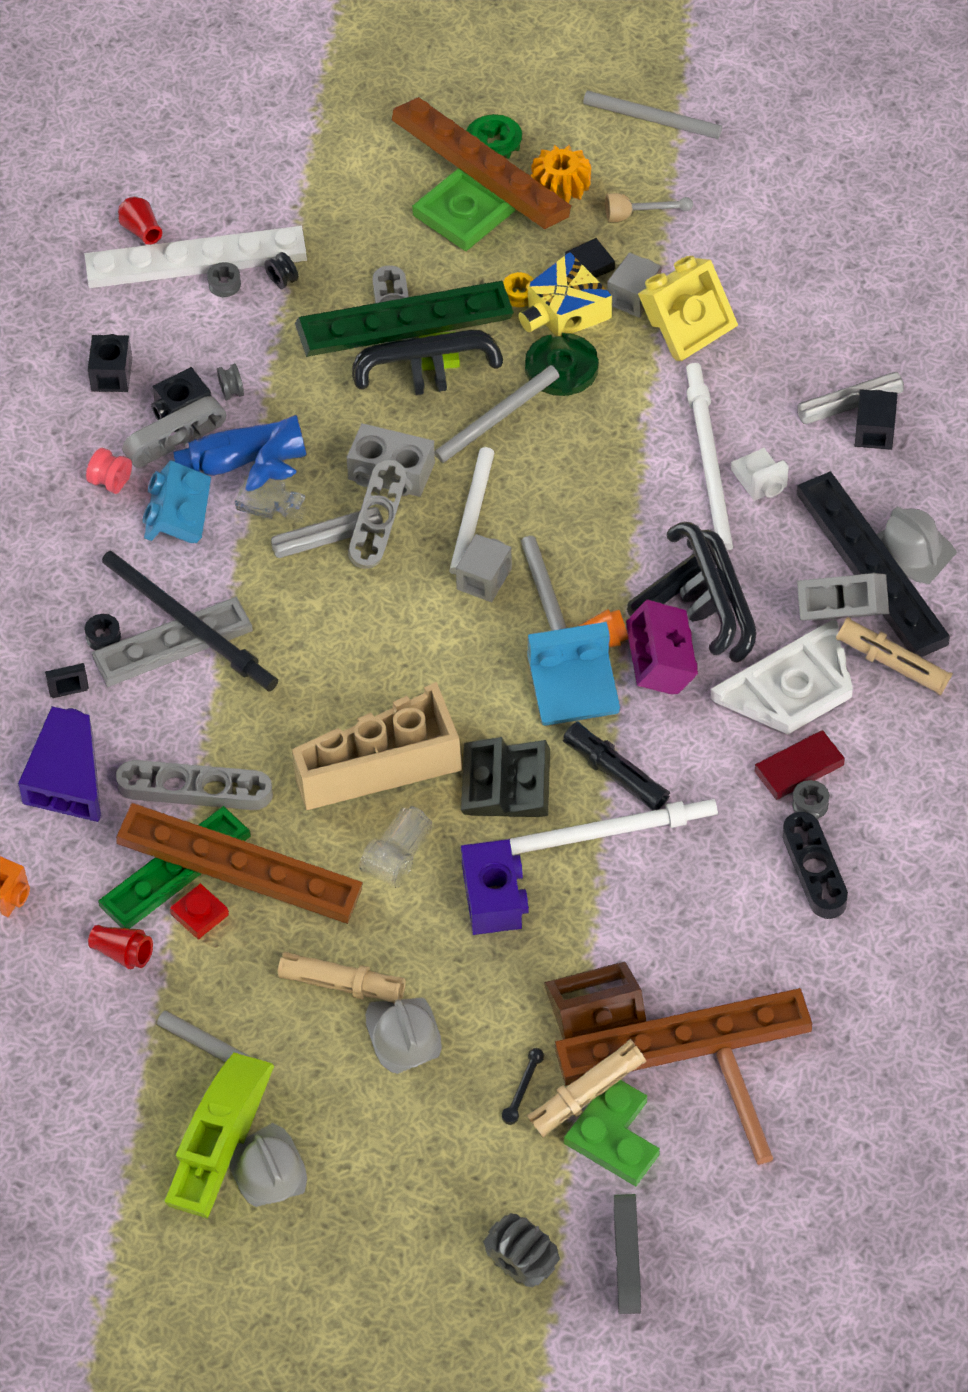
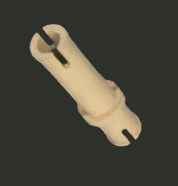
M846 618L836 636L838 641L841 640L866 654L865 659L871 662L875 659L937 692L938 695H942L953 673L941 669L919 655L886 639L887 634L880 631L877 634L851 620V618ZM860 638H863V639L869 641L870 643L874 644L875 646H873V645H871V644H869V643H867V642L861 640ZM879 648H882L883 650H885V651L891 653V655L885 653L884 651L880 650ZM897 658H900V659L906 661L907 663H909V664H911V665H913V666L919 668L920 670H922V671L928 673V675H926V674L922 673L921 671H919V670H917V669L911 667L910 665H908V664H906V663H904V662L898 660Z
M283 952L278 966L279 978L345 991L353 994V997L357 999H364L365 996L395 1003V1000L403 999L405 992V978L370 971L368 966L360 965L359 968L348 967L289 952Z
M630 1039L566 1088L562 1085L556 1089L558 1094L526 1116L542 1138H544L546 1134L572 1115L577 1117L582 1114L583 1111L581 1109L647 1061Z

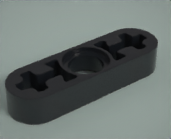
M795 812L785 819L782 837L812 911L817 916L825 919L839 917L846 910L848 891L820 823L810 813ZM795 827H801L803 831H808L807 842L809 846L803 848L804 842L799 833H794ZM809 859H819L825 863L826 868L822 872L812 873L806 870L803 864ZM827 882L826 888L832 898L836 897L834 904H829L826 899H822L823 888L821 884Z

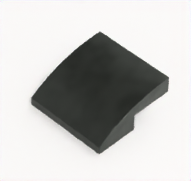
M503 737L464 743L462 813L470 816H548L550 747L546 740L507 746Z

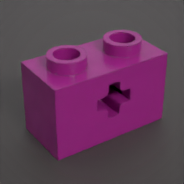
M646 600L626 621L636 684L640 687L672 695L679 694L698 675V664L695 660L692 632L689 627L687 611Z

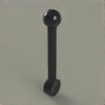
M533 1048L529 1051V1063L510 1107L502 1112V1120L508 1125L515 1124L518 1121L519 1114L517 1110L537 1064L544 1060L545 1055L540 1048Z

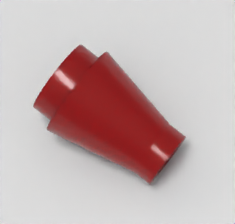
M129 197L120 204L118 220L123 228L142 239L148 245L155 244L161 239L162 229L159 227L152 207L147 200L139 197Z
M95 925L88 938V945L91 949L101 952L130 970L134 969V967L143 968L148 963L153 951V940L142 929Z

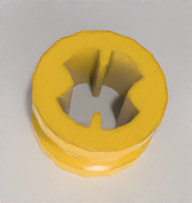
M516 272L504 279L503 284L511 306H528V285L534 280L529 274ZM520 287V290H522L524 287L526 291L519 293V290L513 292V288Z

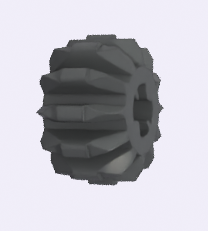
M510 1213L505 1215L488 1231V1236L483 1241L486 1253L494 1260V1265L500 1267L505 1275L511 1276L517 1283L522 1282L527 1287L539 1286L544 1279H547L555 1270V1265L560 1260L557 1246L550 1241L549 1235L544 1234L539 1229V1226L533 1225L527 1218L520 1217L518 1214Z

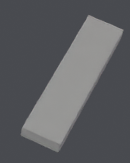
M237 596L193 613L228 641L253 631L252 624ZM177 620L93 651L92 657L106 686L110 687L208 649L210 646Z

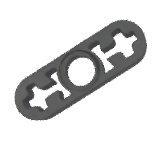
M636 1194L614 1195L618 1313L641 1314Z

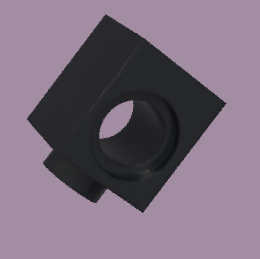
M92 335L88 361L91 392L129 391L133 359L129 335Z
M190 367L152 386L155 402L151 403V407L156 419L160 420L203 397L211 396V391L195 370Z
M860 389L854 447L892 450L898 392Z

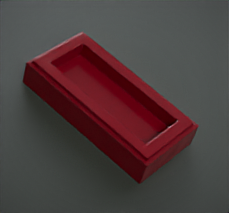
M821 730L756 763L754 772L773 797L778 800L794 792L796 786L801 782L815 781L844 766L845 757L826 733Z

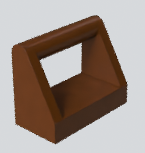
M625 961L544 982L563 1039L646 1022L642 990ZM620 979L623 984L564 1000L561 996Z

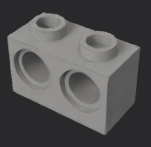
M361 423L347 455L348 480L355 481L360 486L368 487L374 467L383 460L391 459L399 462L406 471L407 478L402 496L410 494L421 497L435 464L434 440ZM387 470L385 475L378 474V477L383 479L382 488L390 489L392 482L399 483V480L394 478V471Z
M871 573L797 581L800 620L818 621L889 614L885 574Z

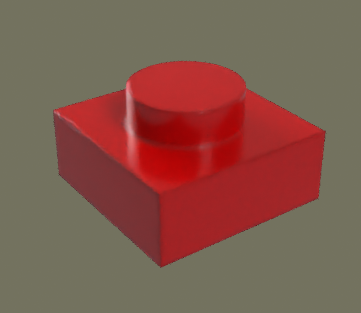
M201 883L170 907L171 915L198 940L229 916L228 907Z

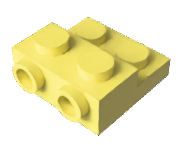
M686 256L674 263L675 271L667 276L665 273L650 277L645 281L647 288L638 293L651 326L660 327L669 351L676 361H683L738 326L712 261L710 259L695 258L694 256Z

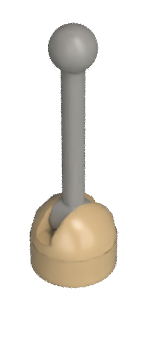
M609 193L605 197V211L608 223L625 221L630 217L632 211L680 208L682 211H690L693 207V201L689 197H683L680 201L631 203L626 195L620 193Z

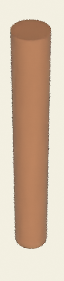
M723 1048L716 1053V1057L756 1163L760 1165L771 1162L773 1160L772 1153L731 1048Z

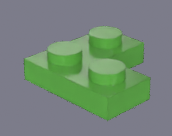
M622 1080L593 1099L564 1137L565 1145L635 1187L660 1155L659 1147L628 1130V1127L646 1105L647 1095Z

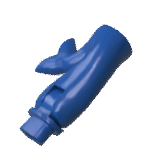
M297 415L275 423L210 434L198 439V441L195 439L188 442L189 448L173 451L176 463L198 472L203 470L208 476L224 474L255 461L248 475L246 491L259 489L269 479L284 480L296 474L297 470L282 461L307 456Z

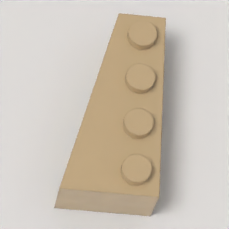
M437 682L424 687V693L413 699L405 696L394 701L393 708L374 716L372 713H368L358 718V723L344 731L339 728L334 729L292 749L296 783L306 810L462 771L459 736Z

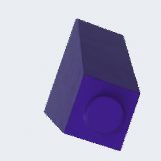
M51 706L18 782L22 804L99 822L101 809L90 715L73 708L62 709Z

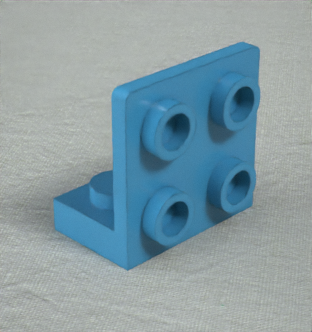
M607 622L528 635L527 657L542 725L560 724L614 715L620 712L619 699L608 654L610 634Z

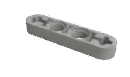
M130 760L123 763L116 772V782L120 794L132 800L259 810L266 807L273 797L272 783L269 776L257 770ZM133 775H140L141 779L137 780L136 785L129 784L128 780H132ZM154 775L156 776V788L151 787ZM171 778H181L186 782L181 789L176 791L167 790L164 787V783ZM212 781H219L225 784V789L218 794H209L203 790L204 786ZM233 782L238 784V788L236 787V795H232ZM253 785L260 786V790L256 792V795H249L248 791L252 789Z

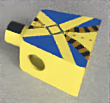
M570 252L530 282L528 285L529 308L520 312L518 316L521 325L527 332H532L545 324L555 336H562V333H575L612 318V295Z

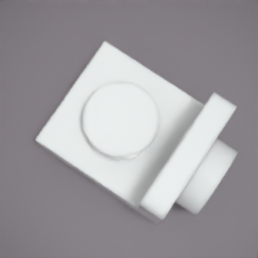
M765 448L731 462V471L754 501L765 496L769 498L774 497L787 487L789 466L784 460L775 463Z

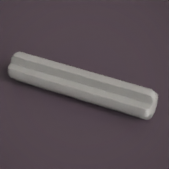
M892 372L801 402L797 405V413L803 424H809L857 408L860 389L898 392L899 394L903 392L904 382L898 372Z
M377 507L368 508L366 511L368 520L373 524H383L379 509ZM360 511L273 536L271 538V546L276 558H282L352 537ZM363 527L360 528V531H361V532H364V531L369 532V531H367L366 529H364Z

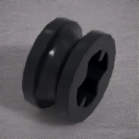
M279 252L276 254L275 260L269 258L265 261L264 265L268 277L280 289H284L287 287L288 281L294 283L298 280L299 276L291 258L286 253Z
M97 614L91 617L85 624L84 630L87 644L95 651L121 640L119 622L109 614ZM107 628L110 631V635L103 637V634L100 637L96 636V631L99 629H103V632H105Z

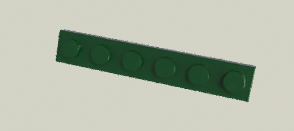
M501 280L301 316L296 320L295 326L305 355L309 357L500 322L510 319L514 311Z

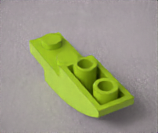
M235 1052L224 1063L204 1094L176 1153L180 1163L164 1201L169 1207L208 1219L237 1143L244 1144L273 1071L274 1065L272 1063Z

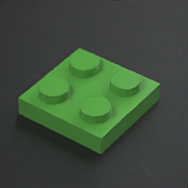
M459 168L412 205L414 217L464 251L469 250L515 212L514 207Z

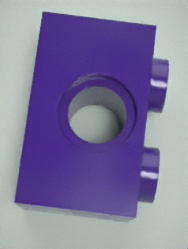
M510 839L461 845V864L472 934L478 935L522 929V914L529 913L526 889L518 890L517 879H523L520 854L512 855ZM501 886L499 889H491L489 887Z

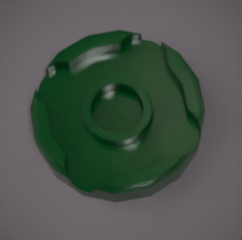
M562 333V336L552 337V334L541 337L530 346L525 358V373L530 381L552 365L559 373V378L544 388L542 392L553 396H569L580 393L593 384L598 376L599 359L595 347L585 338L572 333Z

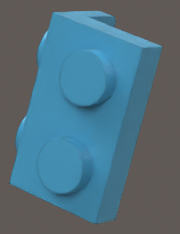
M171 460L161 472L156 471L148 485V493L151 494V499L142 519V522L146 524L144 539L152 541L161 531L186 542L197 543L202 538L211 477Z

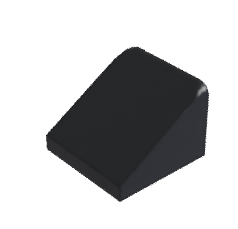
M84 663L45 671L49 694L52 698L80 693L89 689Z

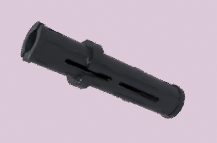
M579 721L568 728L564 734L563 742L588 760V765L595 771L600 769L652 811L659 810L668 801L670 791L656 783L646 773L621 756L615 750V745L610 741L601 740Z

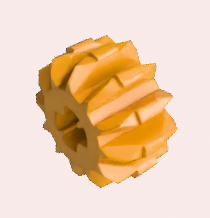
M554 144L552 151L541 149L539 157L533 159L531 177L550 191L555 192L567 203L571 200V196L581 200L584 191H589V186L591 185V164L589 159H585L582 150L573 152L570 144L565 149H559Z

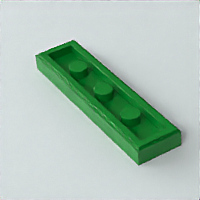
M222 806L199 824V826L242 841H246L251 837L250 830L225 806ZM155 857L99 899V907L121 928L130 929L202 873Z

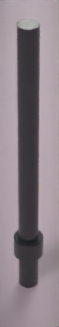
M111 550L105 553L102 558L104 565L231 662V668L244 678L249 676L268 692L277 686L278 679L259 665L258 658L246 649L240 650L116 553Z

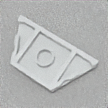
M832 619L711 688L710 698L717 704L787 735L852 698L853 687L850 673L846 669L844 648L841 647L840 640L836 639L839 632L838 622Z

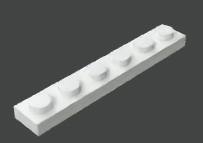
M302 226L84 253L89 288L208 273L213 265L222 262L232 263L238 269L265 266L264 263L269 258L275 260V256L279 252L286 253L293 262L307 261Z

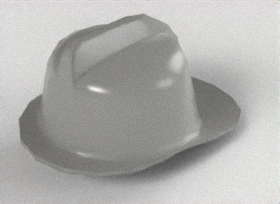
M897 506L892 510L885 530L877 534L906 576L916 582L930 584L957 554L953 545L937 530L934 519L927 512L920 509H902Z
M425 998L395 1000V1003L387 1001L369 1003L365 1014L366 1027L375 1054L382 1066L390 1072L398 1074L439 1057L442 1050L441 1036L431 1007Z
M271 1123L247 1137L244 1144L237 1143L229 1168L241 1194L249 1204L258 1207L280 1202L305 1192L307 1184L305 1165L292 1138L284 1128Z

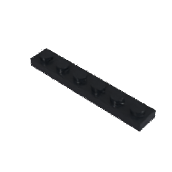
M829 471L797 485V496L854 575L871 573L886 575L889 614H883V616L906 649L923 657L948 646L950 635L833 473Z

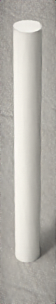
M483 447L479 450L449 570L451 574H456V566L474 538L494 457V451L488 447Z

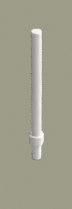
M691 363L686 367L689 382L687 398L690 408L694 410L714 531L720 535L726 549L732 550L731 532L708 408L711 404L708 386L704 384L701 365L699 363Z
M715 799L685 805L682 801L665 805V809L511 838L512 855L668 824L670 828L687 825L688 820L718 815Z

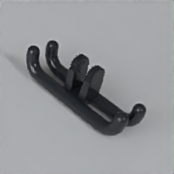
M466 330L376 344L364 348L353 362L352 377L355 386L360 390H364L369 386V372L374 366L410 360L415 395L424 394L425 384L422 377L421 358L432 357L435 370V385L438 388V392L447 391L442 355L469 350H481L485 353L489 366L494 369L502 366L503 356L497 342L490 334L481 330Z
M680 522L667 531V539L670 542H678L680 539L687 537V546L694 551L701 570L699 574L687 582L679 591L682 601H695L687 610L688 617L692 622L699 621L717 612L721 624L720 632L709 644V651L713 655H720L731 645L735 637L736 616L741 636L737 645L729 652V658L733 662H741L752 651L756 642L757 632L754 619L724 541L718 533L712 530H701L699 526L692 522Z

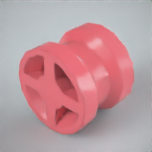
M99 448L89 461L86 479L95 486L103 484L109 492L118 494L130 478L132 461L125 456L115 457L106 448Z

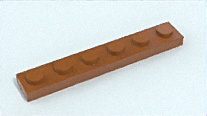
M418 97L393 109L392 121L543 229L569 218L572 205L509 162L504 156L485 145L477 137L461 128L453 120L430 106L426 101Z
M131 803L116 836L118 845L348 924L362 891L363 882L135 803Z
M798 988L555 1041V1052L565 1086H567L613 1054L630 1039L647 1061L633 1070L636 1071L714 1054L723 1048L736 1049L812 1032L813 1023L802 990Z

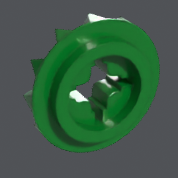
M491 114L479 117L466 130L507 159L510 158L513 151H519L521 141L523 140L519 124L504 115ZM500 133V140L488 143V138H494L495 135Z

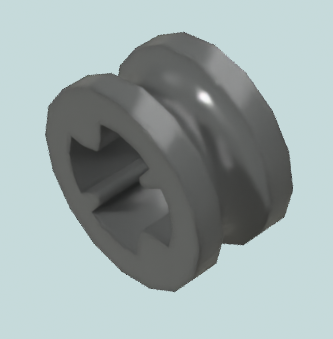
M222 262L213 265L209 269L207 277L209 290L212 294L218 297H230L240 290V271L237 266L232 263ZM221 277H229L226 283L219 282Z
M235 363L230 364V368L224 370L222 367L217 368L218 381L224 399L230 400L233 394H237L239 397L244 396L243 383L237 365Z
M813 780L803 781L798 784L793 792L792 806L794 812H807L817 819L824 816L829 806L830 794L824 784ZM808 795L817 796V802L814 801L813 805L805 804V798L808 799Z

